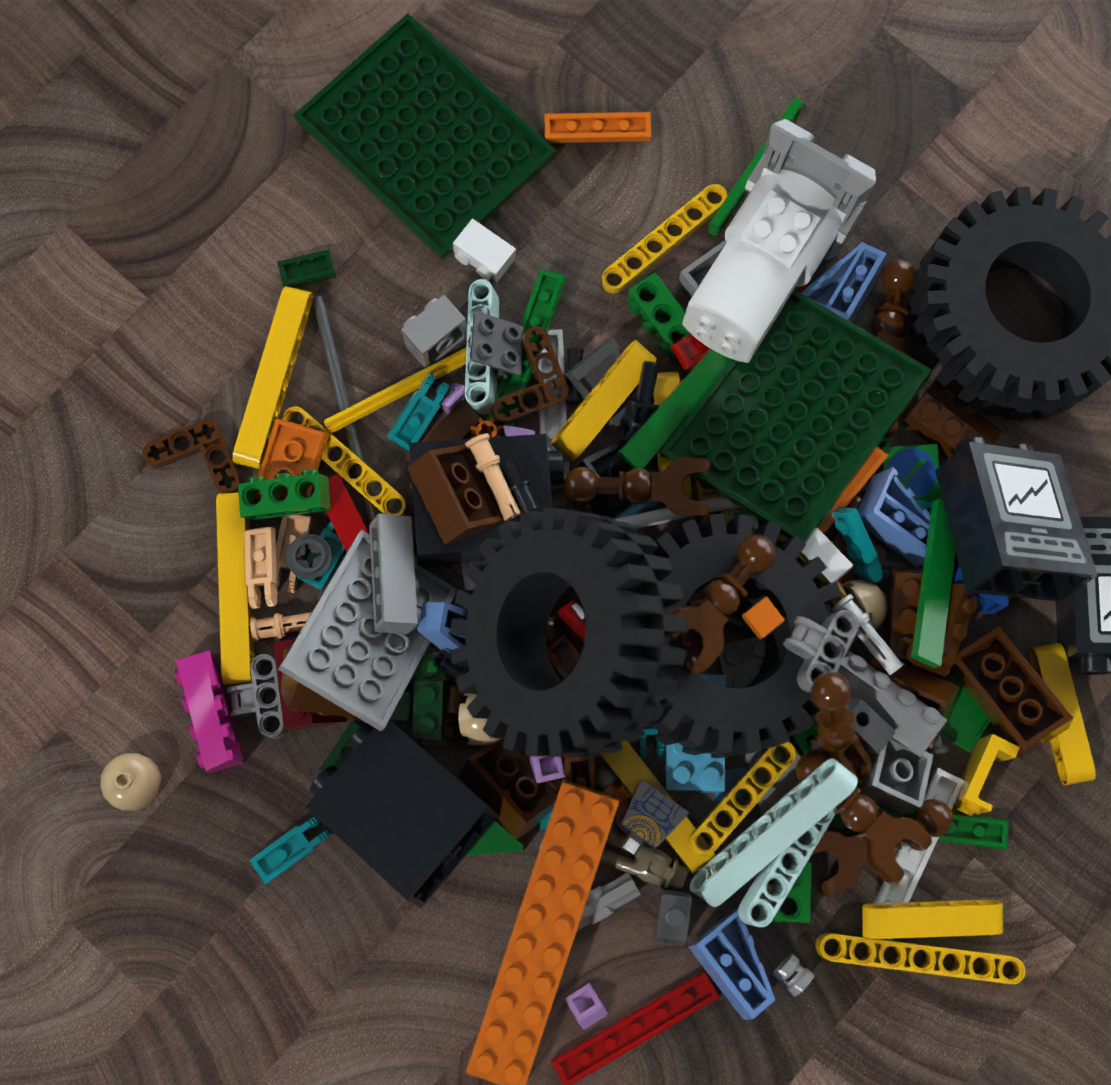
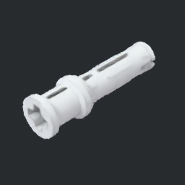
M849 594L838 602L831 611L835 613L841 610H848L856 615L859 622L856 635L879 661L888 675H892L904 665L903 662L898 659L868 622L870 620L867 613L863 614L853 602L854 597Z

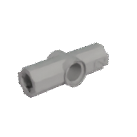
M625 873L603 887L598 886L589 892L577 931L590 923L593 925L614 913L616 908L641 895L629 873Z

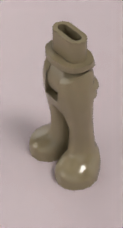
M612 822L606 843L625 850L621 847V844L627 835L617 830L614 822ZM646 843L642 845L635 859L628 858L604 847L599 865L612 866L651 884L662 885L663 883L664 888L672 886L681 890L689 872V868L678 864V859H672L665 852L658 848H653Z

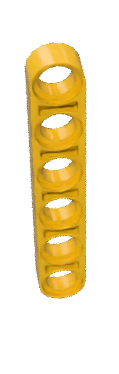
M718 184L709 185L611 264L603 272V288L612 294L621 292L711 219L727 198L725 188ZM718 193L722 197V201L713 204L708 201V194ZM695 208L701 211L702 217L698 220H692L688 217L687 212ZM671 225H678L682 229V233L679 236H671L667 232V228ZM651 241L659 242L662 245L661 251L657 253L650 252L647 248L648 243ZM636 257L641 260L642 266L638 269H631L628 267L627 261L630 258ZM611 274H617L621 277L622 282L617 286H612L608 284L606 279Z
M295 406L285 411L283 420L290 422L294 414L301 413L303 415L301 425L329 434L322 460L339 473L341 477L383 514L407 515L409 503L406 498L333 434L328 432L310 414ZM335 447H340L342 449L341 458L338 461H331L329 458L330 451ZM359 464L362 467L361 475L356 479H351L349 476L350 467ZM373 482H380L382 485V491L377 496H371L368 491L370 484ZM394 499H400L402 509L396 514H391L388 509L389 503Z

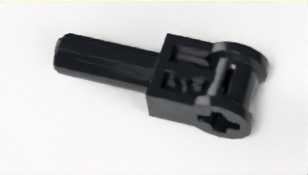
M643 362L636 400L627 399L625 415L620 425V435L623 440L629 441L659 407V405L652 403L659 364L656 362Z

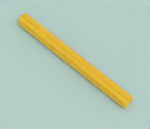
M466 348L325 419L326 429L328 432L334 433L417 390L428 373L435 376L434 380L465 365Z

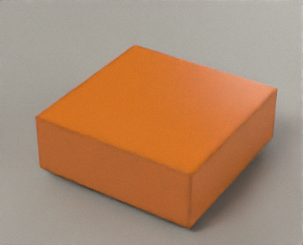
M767 596L741 615L759 639L764 638L785 621Z

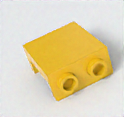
M994 734L978 739L960 778L964 780V783L955 801V804L958 805L956 809L970 816H973L974 813L980 815L981 813L991 812L993 806L980 800L978 797L994 760L1003 762L1015 758L1020 747Z

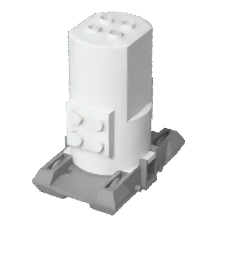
M787 119L772 124L765 143V153L748 178L745 190L748 191L747 198L726 229V244L689 301L682 325L696 339L710 349L728 358L749 363L795 287L806 285L823 259L827 261L839 254L849 231L853 228L861 214L866 200L876 183L875 169L848 154H845L841 159L813 143V134Z

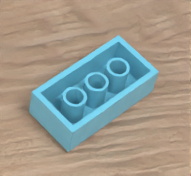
M701 674L709 681L726 687V675ZM679 743L664 744L663 787L667 792H725V758H711L709 753L690 755L682 752L683 746Z

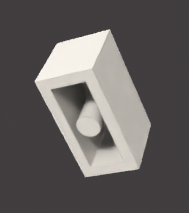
M474 219L468 223L453 242L456 259L464 265L471 264L477 268V273L485 280H490L491 278L498 282L516 259V248Z

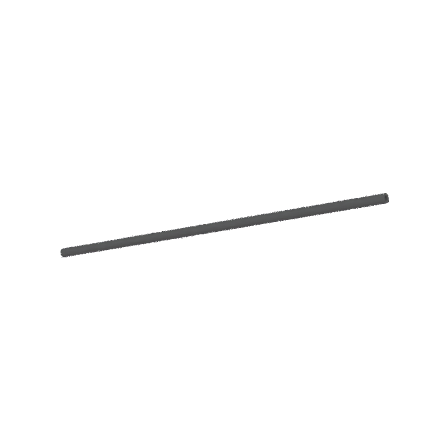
M317 296L312 301L341 412L349 408L350 404L322 296ZM353 422L344 427L348 446L364 462ZM355 464L353 466L356 478H358L362 473V467L359 464ZM369 486L368 491L369 494L372 496L371 488ZM361 494L369 526L377 516L375 506ZM415 671L408 683L412 700H414V681H417Z

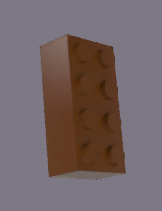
M1000 627L992 630L957 653L956 662L951 666L950 670L1004 739L1020 747L1017 753L1020 759H1023L1069 729L1073 720L1071 714Z

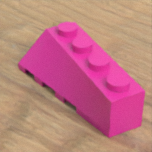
M209 650L176 660L178 669H175L174 673L178 685H183L185 696L182 697V704L185 712H190L192 724H189V730L192 739L198 742L200 751L196 752L200 768H205V772L214 773L245 763L233 718H230L231 710L216 655Z

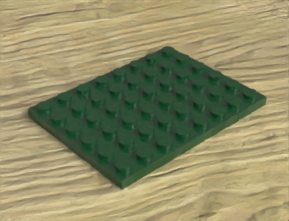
M409 13L293 115L294 119L441 260L454 250L453 242L472 219L482 224L556 155V150Z
M794 289L750 362L745 363L732 360L662 449L661 457L669 462L677 458H699L710 461V468L707 472L691 474V476L764 523L771 522L780 526V533L789 539L797 536L806 544L929 378L932 369Z

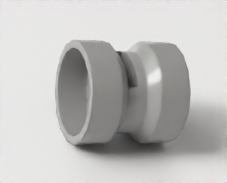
M793 953L787 956L773 972V976L779 982H784L788 986V991L794 997L799 995L815 976L808 968H803L799 964V959Z

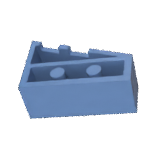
M862 242L838 262L837 266L826 276L823 275L817 281V284L807 293L804 292L803 295L853 323L882 274L887 253Z
M891 467L873 475L857 511L869 533L911 564L920 567L924 565L930 514L926 509L922 510L912 498L915 494L910 488L906 489L896 477L899 473L894 467Z
M423 602L417 631L440 650H445L451 655V650L466 646V635L451 633L452 619L467 620L468 610L445 602Z
M734 909L695 940L688 948L743 1020H751L773 1003L775 997L763 965L759 962L753 946L752 935H749L746 924L740 919L738 909Z

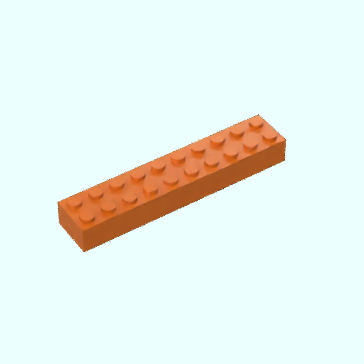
M563 779L466 1073L499 1085H526L619 804V798Z

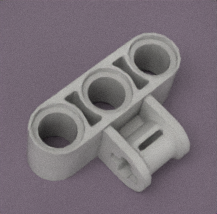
M841 610L832 614L824 620L822 626L808 618L796 617L794 621L796 626L790 638H786L783 644L787 649L805 659L797 675V683L803 691L811 693L813 682L810 674L812 670L818 676L826 672L837 673L859 627L858 618L853 612ZM837 619L843 622L844 632L838 629ZM824 645L830 647L832 651L831 658L825 655Z
M261 654L256 656L251 663L252 683L227 688V694H230L232 705L230 718L257 715L259 731L269 738L279 739L288 730L284 729L275 659L268 654ZM265 662H272L273 668L271 673L262 676L260 674L261 665ZM275 690V701L265 704L263 700L265 692ZM272 718H278L280 721L279 729L276 732L270 733L267 730L268 721Z

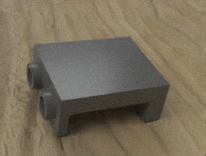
M614 338L605 340L565 373L584 399L621 355L617 350L620 346ZM638 385L605 426L613 424L618 426L621 424L625 415L627 399L636 400Z

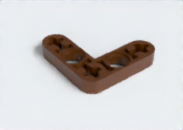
M541 327L529 328L522 337V345L537 384L503 396L494 402L491 414L494 420L499 423H508L552 407L564 401L568 396V386L549 336ZM532 333H534L535 337L540 336L542 339L538 343L540 351L543 349L547 351L539 354L537 357L533 355L538 351L536 344L529 343ZM545 358L552 363L551 372L543 373L539 370L538 361ZM556 374L557 378L552 380L555 388L561 389L558 398L555 395H550L548 392L552 389L550 380L546 383L543 381V379H548ZM530 393L537 398V405L534 408H527L523 404L522 399L525 394ZM516 397L518 408L509 411L508 417H505L504 413H498V409L501 407L500 403H503L505 407L511 406L515 403L512 398Z
M202 420L149 442L143 448L144 460L154 468H161L202 452L217 490L221 494L239 492L238 484L242 483L235 463H233V458L223 433L212 420ZM206 428L214 431L211 433L212 438L210 439L202 436L205 434ZM194 432H195V435H196L197 437H199V438H197V440H198L200 443L197 444V445H196L195 439H194L193 436L191 435V434L194 433ZM181 437H186L190 441L189 447L183 451L177 450L175 447L176 441ZM169 443V447L174 453L173 455H170L168 451H165L168 450L165 444ZM154 449H158L160 452H162L159 454V460H155L153 457H151L154 455ZM222 451L226 456L224 462L219 465L213 464L211 462L213 453ZM226 470L231 480L235 479V481L231 482V488L227 489L225 485L221 486L225 483V479L220 471Z

